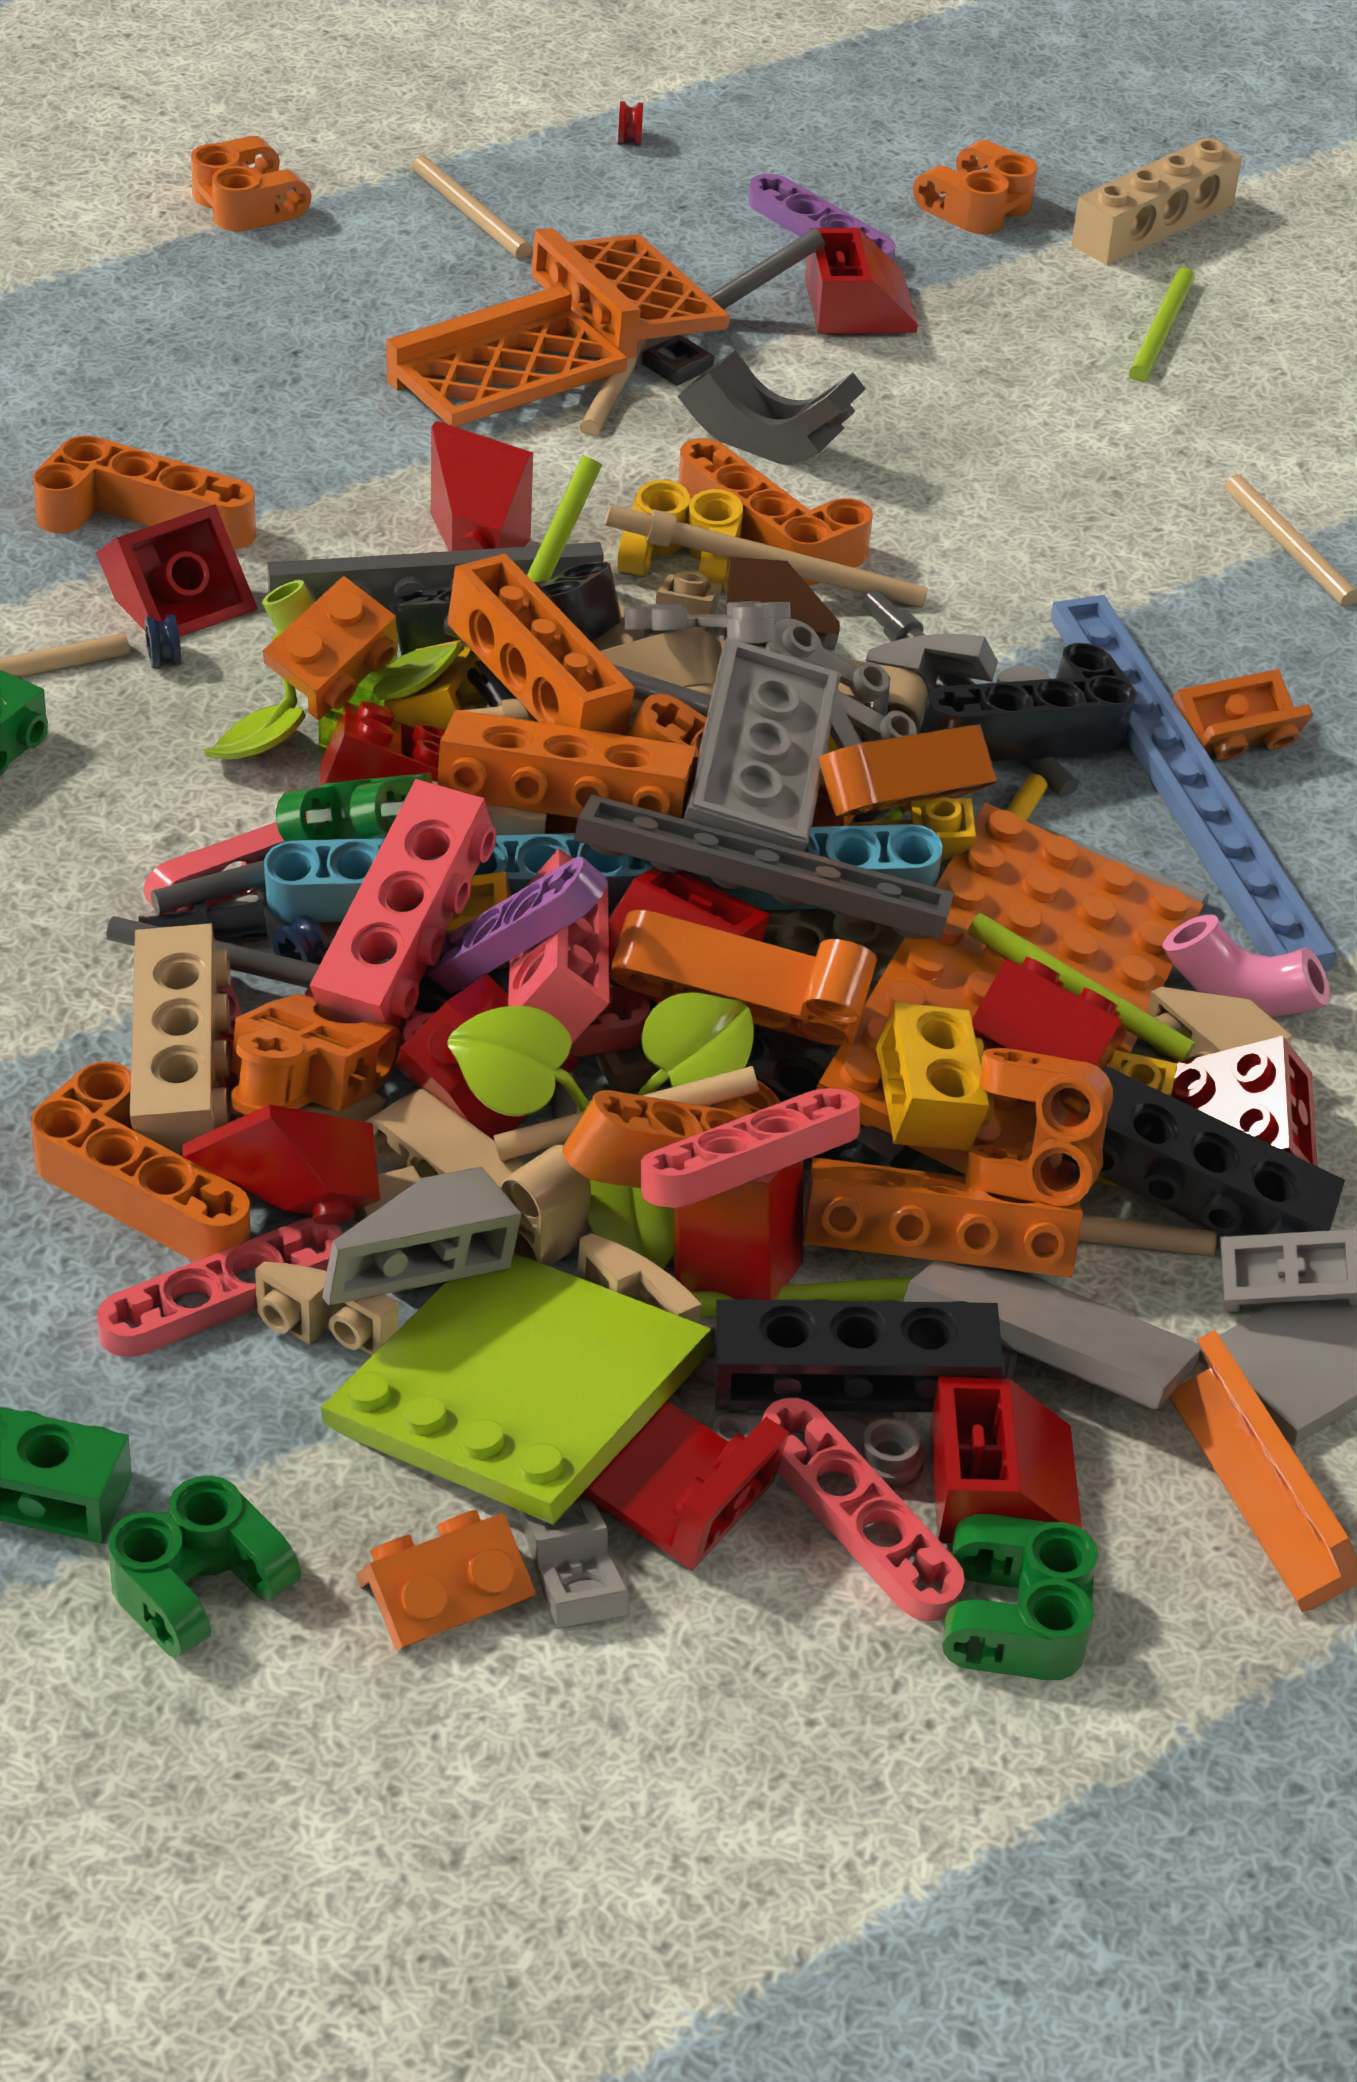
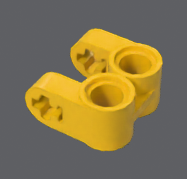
M670 480L647 482L636 492L631 508L633 510L652 514L655 509L676 515V521L741 538L743 504L740 498L731 492L722 489H709L699 492L690 499V495L685 487ZM623 530L618 552V573L646 577L655 553H674L685 546L670 543L668 548L646 542V536ZM687 547L690 554L700 560L698 573L706 576L709 582L722 584L721 591L726 592L730 558Z

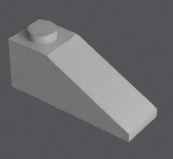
M483 1167L424 1177L332 1241L322 1298L329 1306L509 1269L522 1213Z

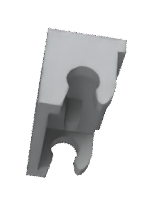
M1357 1229L1220 1237L1223 1297L1227 1313L1241 1312L1240 1305L1349 1299L1350 1306L1357 1305Z

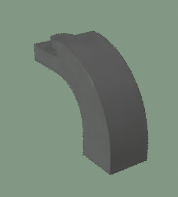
M735 350L703 372L677 397L696 421L719 442L775 463H792L811 458L820 453L844 429L842 423L855 413L851 403L866 388L854 372H852L814 398L807 400L788 399L764 386Z

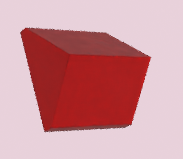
M803 1161L694 1204L673 1207L675 1279L690 1292L713 1291L725 1294L736 1300L750 1298L775 1300L781 1288L790 1281L804 1263Z

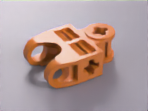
M295 994L268 1002L236 1018L230 1072L240 1075L239 1085L231 1092V1106L236 1111L247 1115L269 1104L299 1109L310 1102H314L340 1112L374 1094L389 1079L399 1053V1029L378 1021L371 1022L367 1020L360 1023H339L324 1019L316 1000L303 994Z

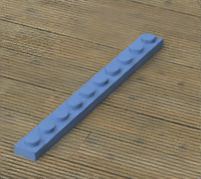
M1105 595L1053 602L1050 620L1066 646L1074 643H1088L1104 649L1112 656L1135 688L1137 696L1125 740L1260 955L1278 956L1305 947L1315 953L1324 971H1331L1336 956L1335 949Z

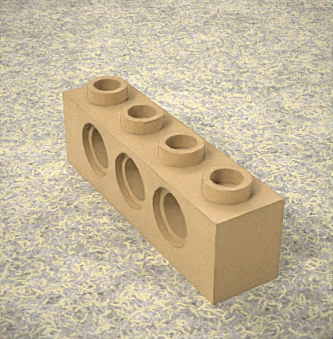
M1206 137L1079 196L1071 245L1101 263L1109 265L1233 205L1242 156L1224 147L1222 142Z
M212 923L135 930L130 1091L132 1129L182 1157V1144L231 1122L227 1087L219 1088V1080L230 1079L231 1077L228 1041L220 1040V1033L231 1031L227 993L220 994V987L231 986V971L228 949H216Z

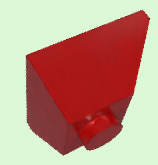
M436 421L431 426L430 514L448 551L525 547L531 540L533 452Z
M216 504L117 537L96 552L115 601L144 631V620L148 616H153L154 620L161 622L165 620L167 614H174L179 637L258 609Z
M484 974L448 1000L400 1047L395 1066L419 1089H425L494 1140V1135L515 1130L530 1114L520 1117L506 1116L486 1107L470 1090L457 1060L447 1045L451 1033L467 1020L488 1010L508 1006L509 994L489 975ZM569 1053L560 1068L571 1073L580 1062ZM555 1080V1089L561 1084L560 1082H558V1081H556V1080Z
M269 1104L182 1144L183 1158L284 1211L313 1215L314 1222L318 1224L330 1225L348 1222L354 1218V1211L380 1201L373 1123Z

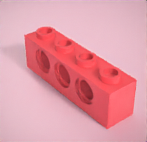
M415 779L310 983V988L318 1003L322 1018L339 1023H360L367 1020L371 1022L378 1021L397 1028L402 1018H408L412 1014L419 996V983L428 965L433 966L438 962L445 944V931L454 913L459 914L464 910L470 895L471 879L479 863H485L493 852L496 842V829L492 826L484 798ZM437 856H442V857H440V858H438V859L430 860L431 858H434V857H437ZM416 907L415 909H413V910H411V911L402 912V911H404V910L407 909V908ZM392 958L386 963L375 965L380 960Z
M558 849L525 887L573 858L561 849ZM608 883L601 898L583 917L510 959L508 1006H529L551 1014L569 1032L571 1045L609 1004Z

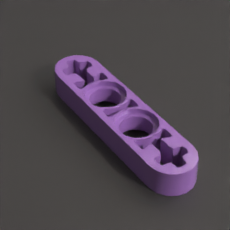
M761 174L751 179L748 199L750 207L799 237L809 232V228L815 227L859 228L894 261L896 245L890 237L804 187L778 174Z
M578 856L445 936L444 948L438 962L433 966L428 965L424 974L446 993L450 994L461 989L583 917L601 898L606 889L607 878L584 857Z

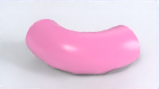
M1202 915L1181 924L1163 942V949L1171 963L1196 992L1250 999L1271 1018L1311 1012L1327 1006L1330 1002V990L1325 971L1315 953L1309 948L1304 947L1288 954L1272 957L1252 954L1238 946L1231 939L1215 915Z

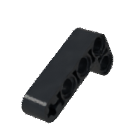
M591 562L577 565L561 572L549 581L534 582L591 642L622 621L611 565L608 562ZM452 587L415 589L398 594L388 600L390 611L396 616L397 641L401 656L419 648L462 640L447 635L444 632V621L449 614Z
M1074 643L1064 648L1057 677L1054 679L944 686L934 689L928 697L920 733L980 724L991 762L1112 752L1118 750L1123 745L1137 693L1107 651L1088 643Z

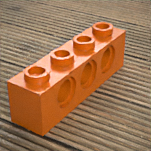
M506 553L455 566L447 624L538 722L626 736L635 687Z
M456 709L440 740L437 785L484 798L485 803L490 805L579 818L591 794L684 819L695 770L697 746Z
M811 1157L803 1213L804 1244L1073 1278L1083 1212L1079 1202L1070 1206H1052L980 1191L968 1186L965 1183L964 1176Z

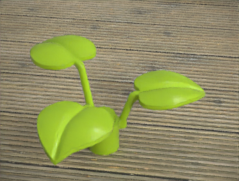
M303 580L286 583L270 592L263 599L262 604L277 630V633L271 637L272 641L315 603ZM458 641L452 645L432 646L415 650L396 659L390 667H385L379 672L373 670L368 675L375 681H379L373 688L376 698L381 700L398 699L426 687L436 680L465 649L462 642ZM282 678L285 696L281 703L264 707L242 718L217 741L213 748L202 749L205 756L216 759L249 757L269 750L288 738L306 717L303 708H295L298 702L295 687Z
M695 992L677 994L660 1002L647 1017L641 1039L646 1058L660 1068V1070L648 1080L636 1095L642 1096L655 1092L667 1079L670 1080L672 1087L745 1068L754 1039V1026L750 1009L742 1001ZM506 1006L491 1009L467 1020L449 1036L448 1048L457 1060L470 1090L486 1107L497 1113L520 1117L542 1109L553 1096L555 1080L564 1086L577 1105V1113L585 1111L590 1103L571 1074L560 1068L570 1053L571 1038L569 1032L559 1020L541 1009L529 1006ZM590 1179V1214L587 1216V1223L592 1233L629 1248L664 1269L674 1255L673 1207H661L648 1203L642 1198L641 1188L602 1183Z

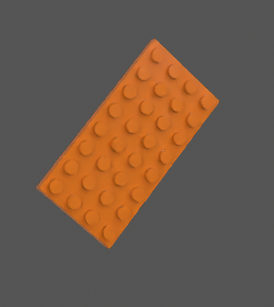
M985 802L974 820L976 846H971L970 849L961 854L955 853L935 886L936 888L954 892L941 940L931 937L925 939L904 938L864 1005L854 1042L850 1044L849 1038L845 1037L819 1081L816 1090L834 1088L854 1093L860 1101V1124L866 1127L872 1125L892 1134L876 1050L893 1003L898 1002L970 1010L972 1020L1006 959L1000 953L967 934L970 924L978 913L984 914L1150 1014L1148 1006L1151 991L1164 987L1174 966L1163 949V942L1175 928L1198 917L1204 904L1186 896L1176 888L1164 886L1136 873L1120 862L1108 860L1078 846L1064 836L1055 835L1021 819L1013 812L1001 810ZM1126 1030L1127 1036L1118 1051L1131 1053L1138 1037ZM981 1039L983 1042L984 1051L987 1049L998 1048L992 1045L991 1043ZM1074 1088L1060 1090V1101L1063 1107L1069 1112L1079 1115L1087 1096ZM994 1094V1108L991 1120L988 1125H981L973 1145L994 1144L1032 1151L1037 1122L1036 1102ZM907 1146L966 1174L969 1151ZM1064 1153L1050 1155V1164L1053 1170L1059 1176L1069 1178L1075 1164L1063 1159Z

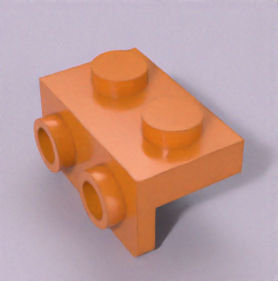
M343 576L263 650L264 664L307 696L309 714L317 720H321L332 708L338 710L344 706L345 702H349L357 689V685L373 670L375 672L381 671L393 659L397 651L396 616Z
M1279 669L1178 689L1172 697V700L1207 754H1215L1216 759L1219 761L1238 757L1245 753L1249 747L1266 743L1269 750L1286 747L1299 739L1300 731L1314 716L1308 704L1298 707L1293 706Z
M477 1509L471 1510L438 1524L436 1527L440 1537L415 1546L412 1536L409 1534L370 1550L373 1562L359 1571L356 1577L360 1588L371 1586L397 1651L529 1600L537 1595L504 1512L481 1521Z

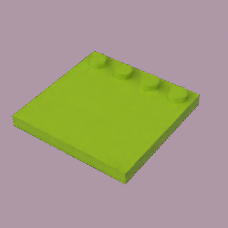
M513 1252L509 1269L447 1281L321 1406L323 1422L326 1426L348 1438L554 1525L713 1351L712 1328Z

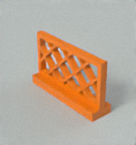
M554 228L535 229L531 275L545 290L558 285H562L572 294L571 310L620 350L627 358L636 357L638 340L728 329L730 315L640 234L568 242Z
M562 285L386 339L387 382L397 391L409 388L448 425L455 427L609 377L616 373L627 371V356L571 310L572 294ZM572 333L576 338H570L567 336H570ZM529 348L534 349L533 352L523 351ZM547 350L568 353L569 356L563 357L543 354V351ZM579 355L601 359L597 361H591L578 358ZM490 362L489 366L479 365L482 363ZM501 364L526 367L525 371L499 367ZM536 369L560 373L554 375H547L535 373ZM442 376H446L445 380L436 379ZM457 378L481 381L482 383L480 386L455 381ZM493 383L516 387L511 389L494 388L491 386ZM448 398L470 400L471 402L454 406Z

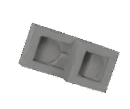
M933 634L904 638L869 649L866 657V662L914 671L926 683L927 693L934 690L939 673L992 682L998 660L985 636L968 634Z
M581 1494L554 1525L520 1511L523 1531L546 1603L557 1629L629 1615L628 1590L609 1555L607 1526L594 1502Z

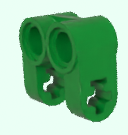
M431 773L321 784L322 787L288 791L281 796L277 804L276 824L278 831L285 842L297 840H372L386 838L415 779L432 783Z
M212 1475L197 1476L184 1481L173 1491L167 1512L163 1514L152 1511L137 1512L126 1516L113 1526L108 1537L111 1585L114 1597L147 1634L169 1656L174 1658L181 1656L208 1639L211 1635L210 1621L205 1609L197 1596L185 1584V1581L195 1575H218L231 1570L255 1596L261 1600L268 1601L300 1581L301 1578L300 1564L285 1537L239 1492L234 1484L225 1478Z
M976 1514L960 1521L954 1532L952 1555L962 1567L964 1578L978 1583L1017 1588L1018 1597L1017 1605L969 1599L957 1602L950 1607L945 1615L942 1642L944 1655L949 1661L965 1669L1040 1680H1062L1074 1675L1081 1668L1085 1658L1094 1616L1092 1599L1098 1552L1096 1543L1091 1536L1078 1526L1065 1522H1043L994 1514Z

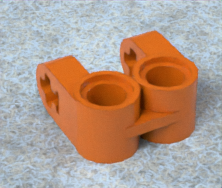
M248 136L222 143L204 144L192 151L193 198L198 204L213 208V220L222 229L228 231H247L299 218L307 211L312 195L310 188L295 172L279 170V155L264 138L259 136ZM256 155H262V157L256 159ZM255 163V166L252 168L248 166ZM290 188H292V189L294 190V191H291V192L287 193V190L290 189ZM286 197V201H283V202L280 201V199H283V198Z
M979 140L964 148L958 154L956 159L957 171L947 166H934L919 175L913 185V194L916 202L924 211L966 231L977 234H991L1003 228L1005 216H1021L1032 209L1037 164L1026 155L1015 153L991 141Z
M1008 1048L985 1050L982 1059L979 1087L993 1094L1036 1102L1037 1122L1033 1149L1028 1151L994 1144L973 1145L969 1148L965 1183L980 1191L1052 1206H1070L1079 1202L1089 1192L1103 1166L1102 1148L1108 1112L1113 1102V1087L1108 1076L1098 1066L1088 1062ZM1064 1088H1074L1081 1091L1087 1096L1090 1103V1112L1080 1115L1069 1112L1060 1101L1059 1091ZM1064 1153L1071 1156L1080 1168V1176L1076 1178L1059 1176L1050 1164V1155Z

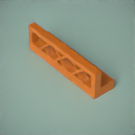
M1213 1330L1197 1339L1209 1369L1180 1384L1169 1398L1301 1612L1312 1610L1357 1585L1356 1553L1343 1527L1216 1330Z

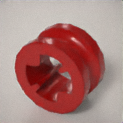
M620 101L618 144H624L626 140L630 139L635 142V145L641 146L644 102H638L636 106L630 107L626 104V101Z

